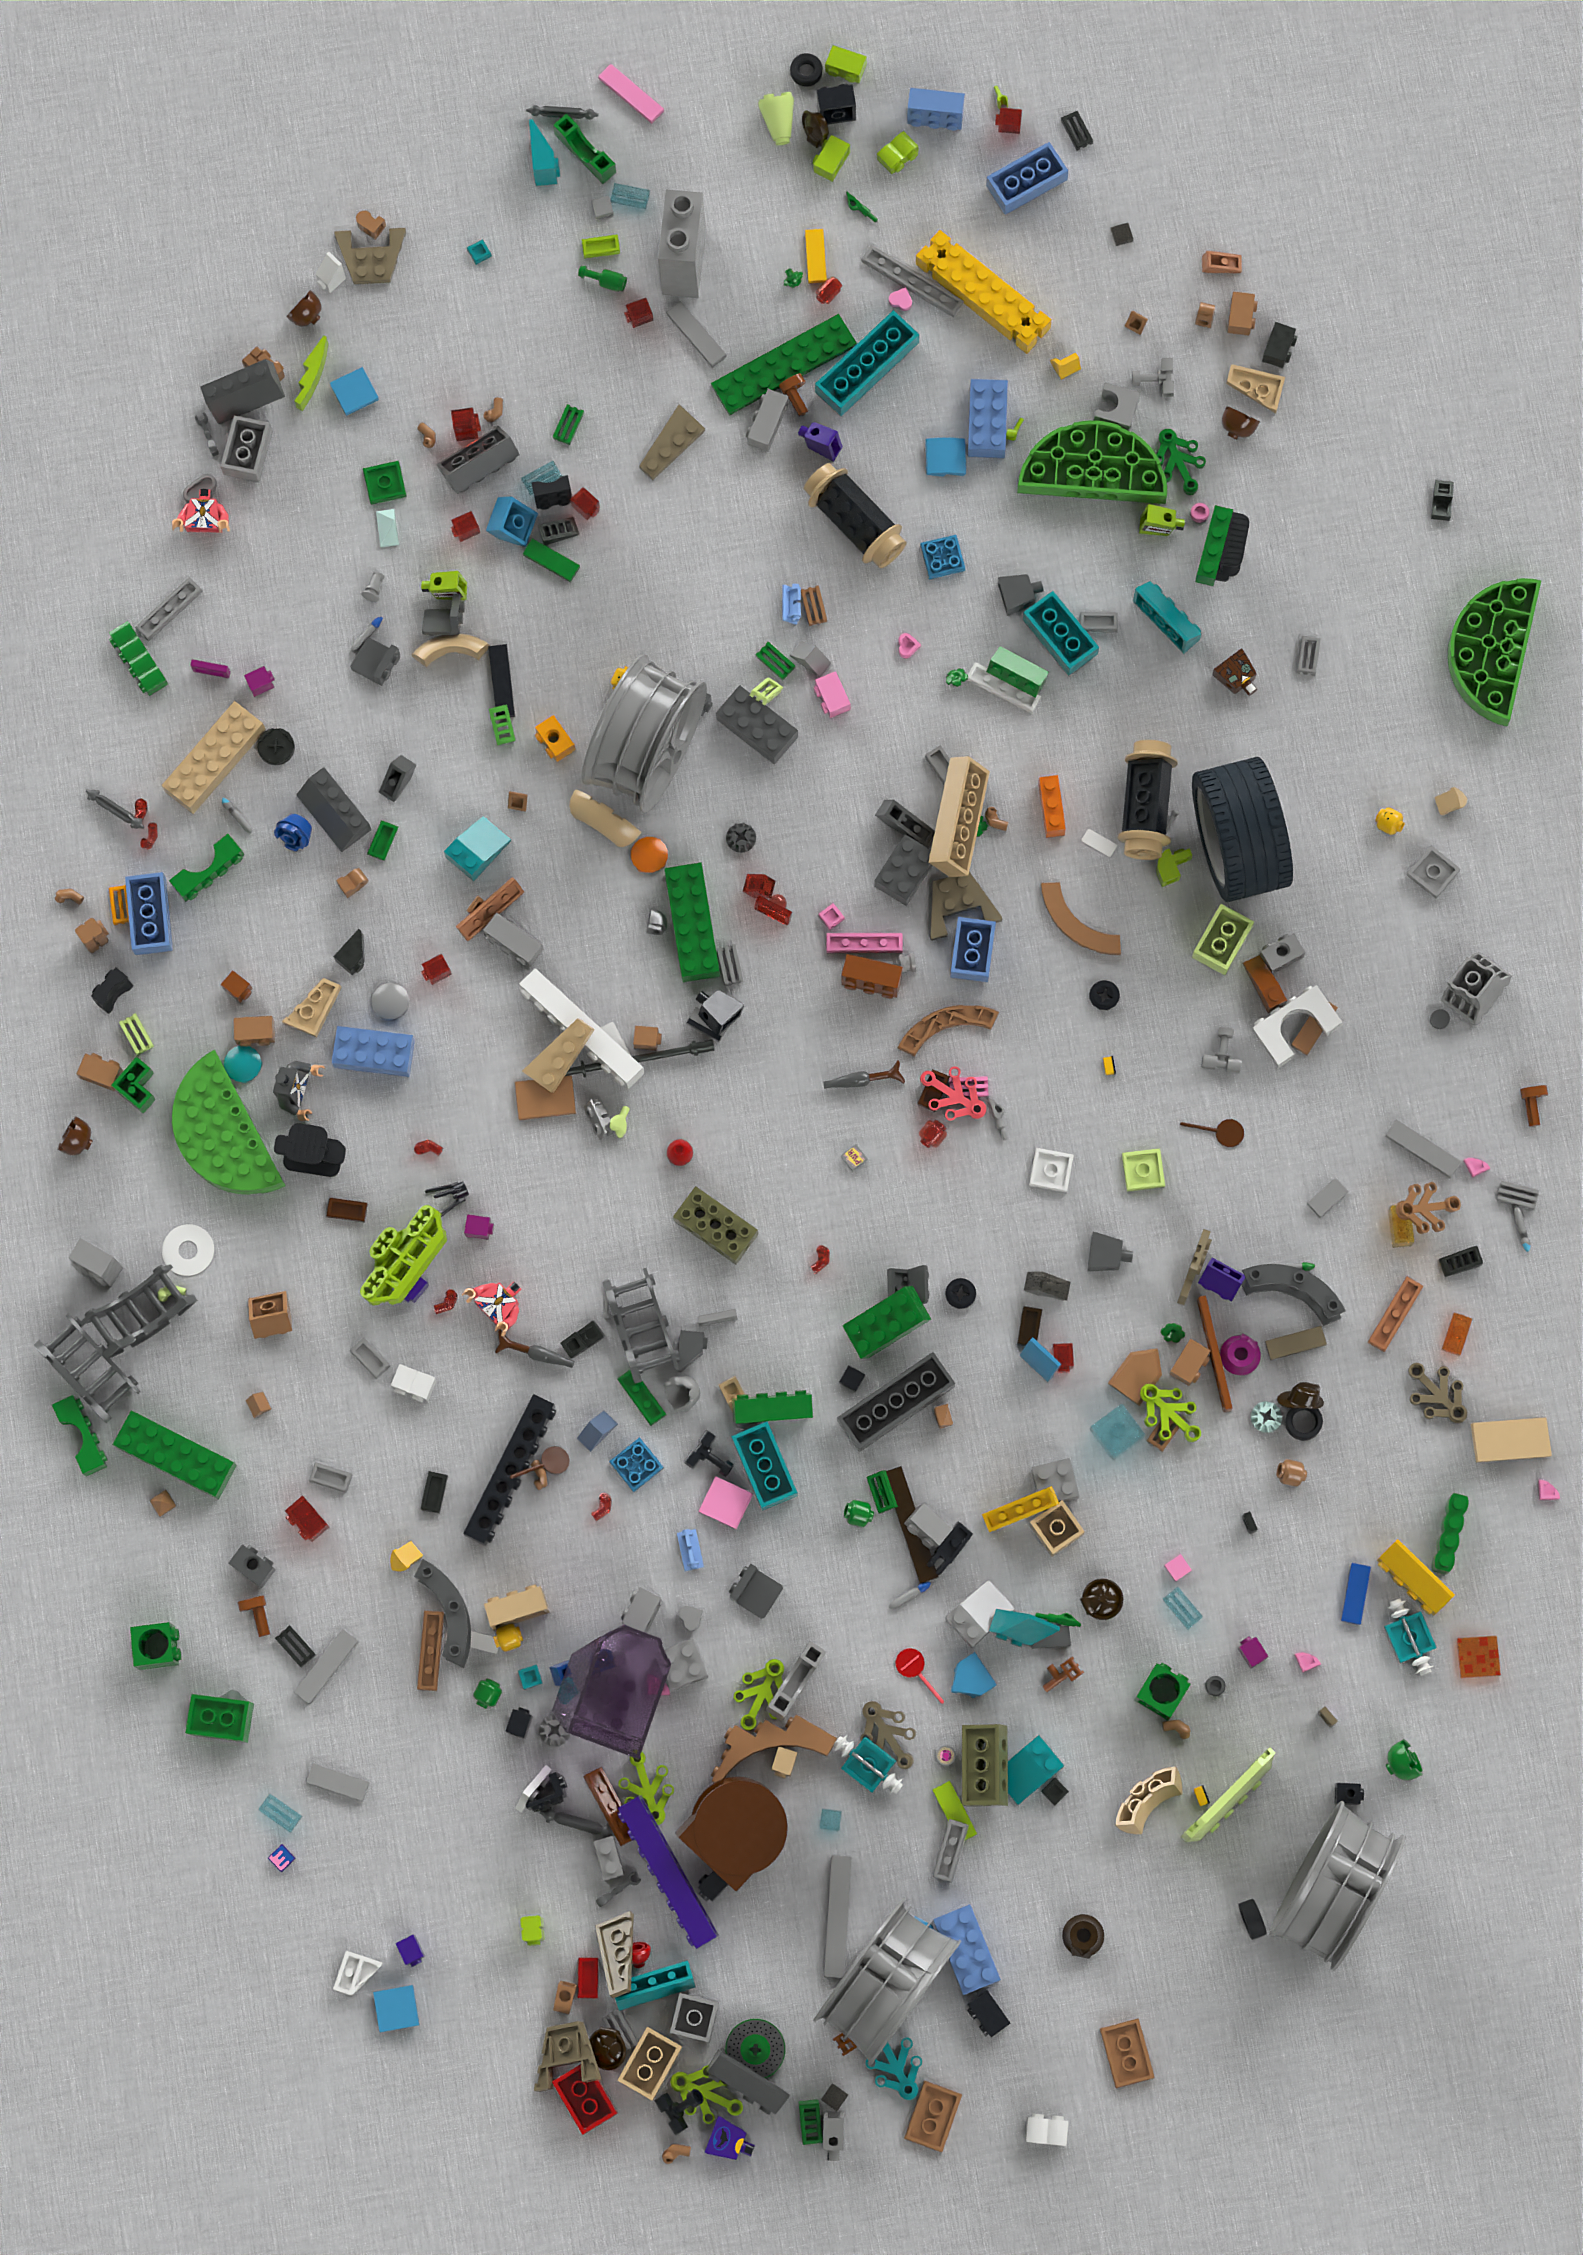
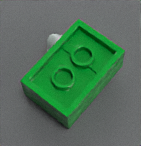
M230 1690L220 1697L192 1694L185 1733L191 1736L248 1743L254 1703L247 1701L235 1690Z

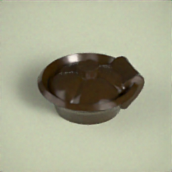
M805 110L802 114V125L807 135L806 141L815 148H819L829 135L827 122L819 112L812 113Z
M1101 1578L1090 1582L1085 1587L1080 1601L1087 1615L1095 1619L1107 1620L1115 1617L1120 1612L1124 1598L1122 1590L1115 1582Z
M1076 1915L1069 1919L1063 1928V1943L1072 1956L1090 1959L1103 1945V1927L1096 1918L1090 1915Z
M602 2026L591 2035L589 2041L597 2066L607 2071L621 2066L626 2056V2046L620 2031Z

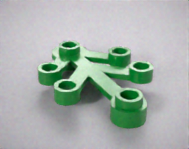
M1164 429L1158 437L1161 446L1156 455L1162 460V466L1167 448L1171 453L1167 466L1163 471L1169 475L1166 483L1171 481L1172 471L1176 464L1184 480V493L1194 495L1198 490V483L1196 480L1191 479L1184 462L1202 469L1206 464V459L1203 456L1194 457L1178 451L1176 445L1187 448L1189 452L1194 453L1198 449V442L1178 438L1172 429ZM1170 435L1171 439H1166L1165 436ZM1194 444L1196 447L1192 449L1189 445ZM1202 460L1203 464L1199 465L1197 461ZM1192 483L1194 484V487L1190 488L1188 487V484Z

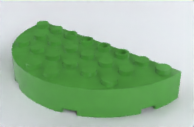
M1079 421L1074 422L1072 425L1057 428L1043 437L1033 447L1022 466L1017 493L1166 504L1167 483L1157 455L1137 434L1109 422Z
M1519 578L1511 581H1502L1485 588L1476 594L1463 608L1450 635L1447 659L1449 672L1455 688L1463 700L1475 712L1487 720L1507 727L1511 719L1542 580Z
M214 1049L190 1068L175 1095L172 1125L180 1152L201 1178L221 1190L235 1194L250 1195L269 1193L285 1187L286 1185Z

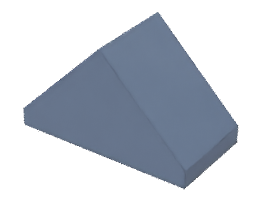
M603 1411L588 1422L577 1439L591 1452L618 1423Z

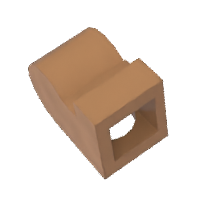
M360 211L356 216L358 228L375 240L386 227L385 219L380 216L374 219L368 211Z
M1201 302L1195 324L1211 328L1216 310L1215 305Z
M356 868L346 876L336 880L347 898L359 891L369 881L360 868Z
M565 1981L559 1982L553 2011L570 2014L577 1984Z

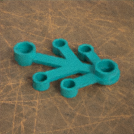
M910 2038L902 2039V2048L898 2061L887 2042L883 2051L890 2064L875 2059V2066L869 2067L867 2064L868 2059L865 2062L866 2067L869 2069L875 2068L895 2074L899 2082L887 2080L885 2076L879 2075L875 2079V2084L878 2087H887L899 2091V2095L905 2100L914 2099L918 2094V2086L915 2083L918 2069L922 2065V2058L920 2056H913L910 2060L912 2067L908 2078H906L903 2069L909 2049L913 2046ZM909 2040L911 2042L910 2047L905 2048L903 2041ZM914 2058L920 2059L918 2066L913 2065L912 2061ZM879 2077H883L885 2079V2083L883 2085H879L877 2083V2079ZM906 2086L912 2087L910 2094L905 2093L904 2089Z

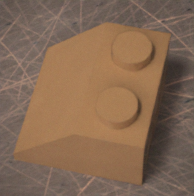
M286 1291L248 1299L249 1321L254 1339L292 1331V1319Z

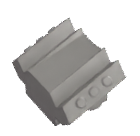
M1476 952L1470 958L1466 957L1447 982L1448 987L1444 991L1441 1001L1472 1024H1479L1482 1016L1488 1013L1495 1000L1502 995L1504 987L1509 985L1512 975L1480 952Z

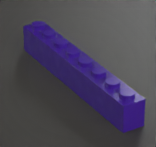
M640 1795L618 1808L620 1811L618 1816L622 1823L626 1822L629 1827L627 1832L633 1841L636 1840L639 1845L637 1850L640 1856L646 1858L649 1863L647 1868L652 1876L655 1875L659 1881L657 1886L662 1894L665 1892L668 1898L666 1902L670 1910H675L681 1929L685 1928L689 1944L697 1949L718 1937L717 1930L643 1797Z

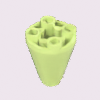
M784 92L781 96L775 97L774 94L764 95V99L759 100L758 107L773 141L778 146L789 144L794 108L792 93Z

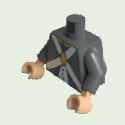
M293 1061L286 1068H279V1072L275 1076L276 1082L273 1093L277 1097L281 1109L292 1115L297 1114V1118L300 1121H308L309 1119L305 1117V1114H312V1111L309 1109L299 1110L309 1079V1072L314 1076L322 1077L323 1075L318 1073V1069H325V1067L316 1064L311 1066L309 1063Z

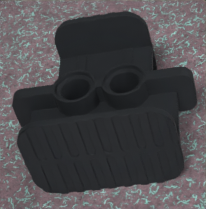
M1232 513L1215 579L1217 581L1226 582L1229 580V576H1235L1240 571L1250 524L1249 518L1244 514Z
M296 1123L290 1128L288 1136L278 1135L276 1137L274 1152L278 1155H284L283 1164L289 1171L334 1177L339 1173L340 1166L344 1162L346 1148L339 1140L329 1139L323 1127Z

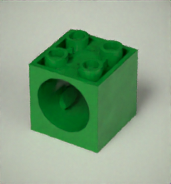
M166 1622L130 1627L133 1666L135 1668L144 1670L179 1665V1660L182 1659L181 1649L177 1648L180 1634L179 1629H176L173 1624ZM160 1633L168 1639V1649L160 1658L151 1659L152 1657L145 1653L146 1641L153 1634Z
M1156 1663L1134 1701L1168 1721L1191 1684L1186 1676L1180 1673L1178 1675L1172 1673V1668L1168 1665ZM1166 1677L1173 1681L1177 1697L1173 1702L1167 1701L1161 1704L1152 1698L1153 1693L1149 1688L1151 1681L1155 1678L1159 1680Z

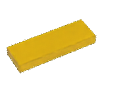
M823 229L805 230L808 284L827 283Z

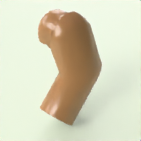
M499 397L494 398V408L484 412L483 417L487 422H494L502 416L503 399Z
M422 422L417 427V430L424 434V447L432 448L436 443V433Z
M994 807L987 808L985 818L989 826L1006 831L1009 822L999 820L996 814L997 810Z
M70 888L61 889L56 892L55 901L63 903L65 899H71L80 905L84 900V896Z
M534 1460L531 1463V1467L541 1464L540 1461ZM544 1467L534 1470L539 1478L534 1481V1485L538 1490H541L543 1487L545 1488L548 1484Z

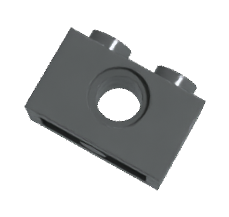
M242 1544L228 1564L262 1588L276 1570L272 1567L274 1563L265 1556L262 1559L256 1555L259 1551L251 1545L245 1547ZM257 1560V1568L250 1570L248 1567L250 1561Z

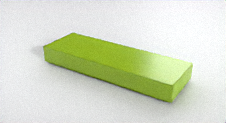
M948 1781L932 1789L948 1822L949 1819H953L969 1825L965 1841L977 1835L951 1782Z

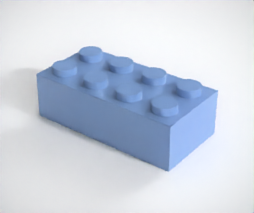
M1048 142L987 176L986 187L1006 215L1067 181L1068 169L1051 143Z
M971 379L968 457L1005 458L1008 380Z
M164 873L125 877L132 951L135 955L173 951L167 880Z
M337 1026L332 1065L338 1069L410 1077L415 1039L413 1035Z
M971 1904L933 1919L939 1933L954 1940L960 1939L962 1941L949 1958V1962L963 1995L1001 1980Z

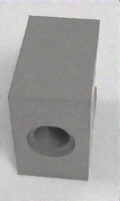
M1104 383L1102 398L1113 401L1116 404V409L1110 412L1096 410L1093 421L1117 424L1122 426L1121 428L1130 431L1139 403L1140 392Z

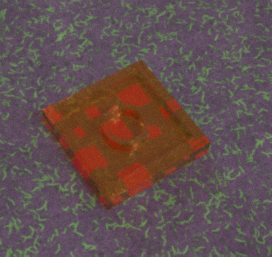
M1497 1636L1457 1638L1460 1678L1501 1675Z

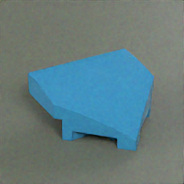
M974 1652L960 1661L957 1667L954 1668L955 1674L951 1692L975 1698L988 1692L997 1684Z

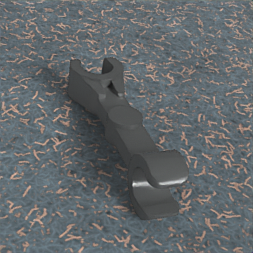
M203 412L204 419L200 421L196 415L195 420L198 425L203 426L206 439H208V447L214 457L219 455V452L206 426L208 417Z
M631 1872L628 1876V1881L621 1886H617L611 1893L599 1897L596 1900L597 1905L602 1907L615 1894H619L630 1884L638 1885L641 1879L637 1882L631 1881V1877L637 1872Z

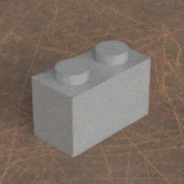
M925 1503L918 1506L904 1523L909 1532L917 1535L922 1540V1543L932 1550L938 1547L953 1530Z
M614 1836L594 1841L604 1880L608 1881L625 1876Z

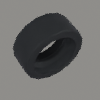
M1291 1408L1285 1419L1288 1433L1293 1438L1301 1441L1316 1437L1323 1425V1417L1319 1409ZM1299 1411H1309L1315 1417V1427L1308 1433L1299 1432L1293 1426V1416Z
M1252 1898L1239 1903V1910L1250 1938L1253 1940L1266 1935V1928L1255 1900Z

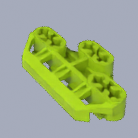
M430 1205L422 1206L405 1229L396 1231L395 1228L388 1227L382 1231L373 1243L369 1253L375 1260L374 1271L360 1289L361 1296L370 1305H380V1303L387 1301L391 1305L401 1303L445 1245L447 1235L446 1231L442 1228L441 1213Z

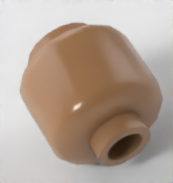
M1286 1459L1279 1463L1276 1475L1282 1484L1297 1487L1302 1481L1306 1480L1307 1470H1305L1302 1462Z

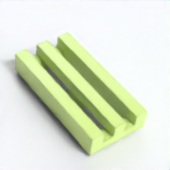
M768 677L755 687L749 696H757L756 700H763L762 704L766 705L781 693L783 687ZM768 684H771L769 687L766 688V690L760 693V691L763 688H765Z
M136 1013L130 1018L127 1017L125 1018L126 1020L119 1022L137 1056L154 1047ZM132 1021H136L149 1045H144ZM129 1024L142 1049L138 1050L125 1025Z

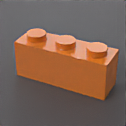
M1058 775L1039 777L1038 785L1046 838L1065 836L1066 827Z

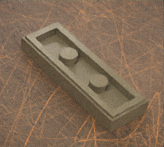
M1322 1326L1265 1341L1270 1361L1327 1345Z

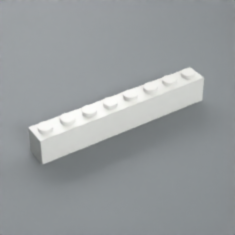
M536 968L519 983L521 995L527 1000L530 998L534 1002L535 1008L540 1012L544 1011L548 1015V1020L554 1025L557 1023L561 1027L560 1030L562 1032L577 1018L595 1029L583 1048L588 1052L587 1055L594 1062L597 1060L607 1074L611 1073L615 1077L614 1080L621 1087L624 1085L629 1089L644 1074L643 1067Z

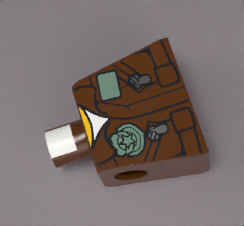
M1242 648L1214 668L1212 675L1232 693L1236 694L1243 689L1248 696H1251L1257 691V688L1252 683L1256 679L1257 673Z

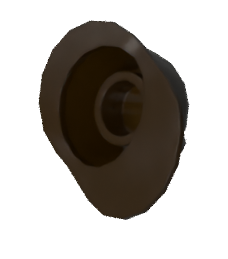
M1300 1382L1291 1391L1283 1392L1277 1397L1278 1404L1287 1408L1318 1409L1324 1405V1401L1320 1397V1386L1308 1382Z

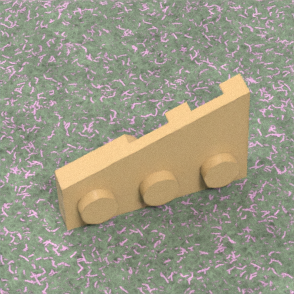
M1231 364L1226 384L1276 413L1285 377Z
M323 978L308 993V997L301 1004H298L294 1011L288 1017L286 1016L282 1022L317 1037L342 988L341 985Z

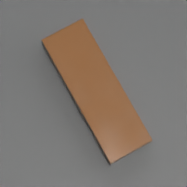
M1330 1003V1005L1332 1006V1008H1333L1334 1011L1336 1012V1010L1338 1009V1007H1336L1335 1005H1333L1332 1003ZM1309 1016L1291 1044L1292 1047L1305 1055L1309 1054L1323 1032L1312 1016Z

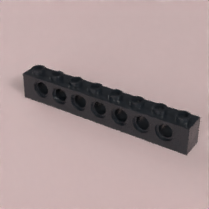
M535 1394L532 1395L463 1533L464 1536L484 1546L488 1542H492L495 1536L493 1531L496 1525L501 1524L504 1518L502 1513L505 1507L509 1508L513 1500L511 1495L514 1490H518L522 1482L521 1476L511 1479V1475H507L506 1470L508 1467L514 1466L517 1469L516 1473L529 1468L530 1462L528 1461L531 1455L536 1454L539 1448L537 1443L540 1437L544 1438L548 1430L546 1425L549 1420H553L557 1410H555L554 1403ZM541 1414L543 1419L539 1423H534L532 1421L533 1416ZM528 1431L534 1433V1437L531 1440L524 1439V1434ZM524 1449L525 1455L522 1458L515 1457L516 1450ZM502 1483L508 1485V1489L504 1493L497 1491L498 1486ZM490 1502H499V1507L496 1510H490ZM484 1518L490 1520V1525L487 1528L480 1527V1522Z

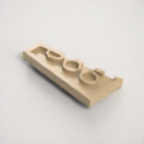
M577 1018L522 1072L551 1093H554L595 1029Z

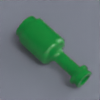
M580 266L578 276L583 279L586 276L598 280L600 287L616 292L624 291L626 287L627 277H624L621 273L608 269L598 273L588 270L587 266Z

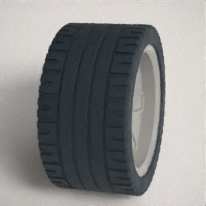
M1253 757L1195 772L1192 776V796L1196 821L1207 864L1221 898L1225 902H1232L1290 887L1293 882V860L1287 826L1274 782L1264 761L1260 757Z

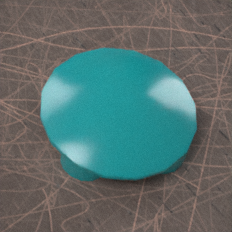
M250 1046L234 1047L227 1053L224 1060V1068L228 1076L241 1083H247L255 1078L262 1067L259 1053Z

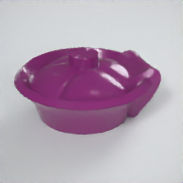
M1242 1333L1241 1335L1228 1338L1223 1343L1220 1349V1357L1223 1367L1228 1372L1234 1375H1247L1258 1367L1261 1352L1258 1342Z

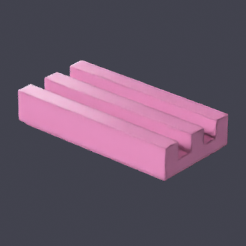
M988 1076L974 1077L977 1082H984V1084H976L975 1086L976 1089H984V1092H977L978 1097H988ZM960 1077V1082L965 1083L968 1077ZM949 1078L950 1088L954 1090L952 1078ZM972 1079L967 1081V1083L974 1082ZM961 1085L962 1089H968L965 1085ZM963 1092L964 1097H970L969 1092Z

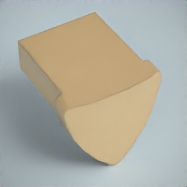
M1452 787L1449 791L1434 797L1440 815L1461 809L1467 803V797L1456 787Z

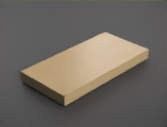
M1546 1417L1471 1424L1476 1463L1552 1456Z

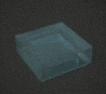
M822 1808L820 1829L839 1831L842 1811Z

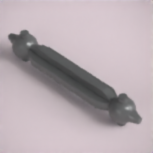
M537 105L526 109V112L531 113L533 116L540 114L544 117L562 118L565 114H568L572 119H582L585 117L588 120L599 116V113L594 112L592 109L583 110L581 108L543 106L540 108Z
M86 789L88 800H96L97 804L124 822L131 823V828H145L142 824V818H134L133 814L103 795H99V790Z
M553 1807L540 1811V1814L544 1816L547 1823L555 1820L558 1824L592 1834H602L603 1838L615 1836L608 1823L603 1827L591 1820L563 1812L555 1813Z

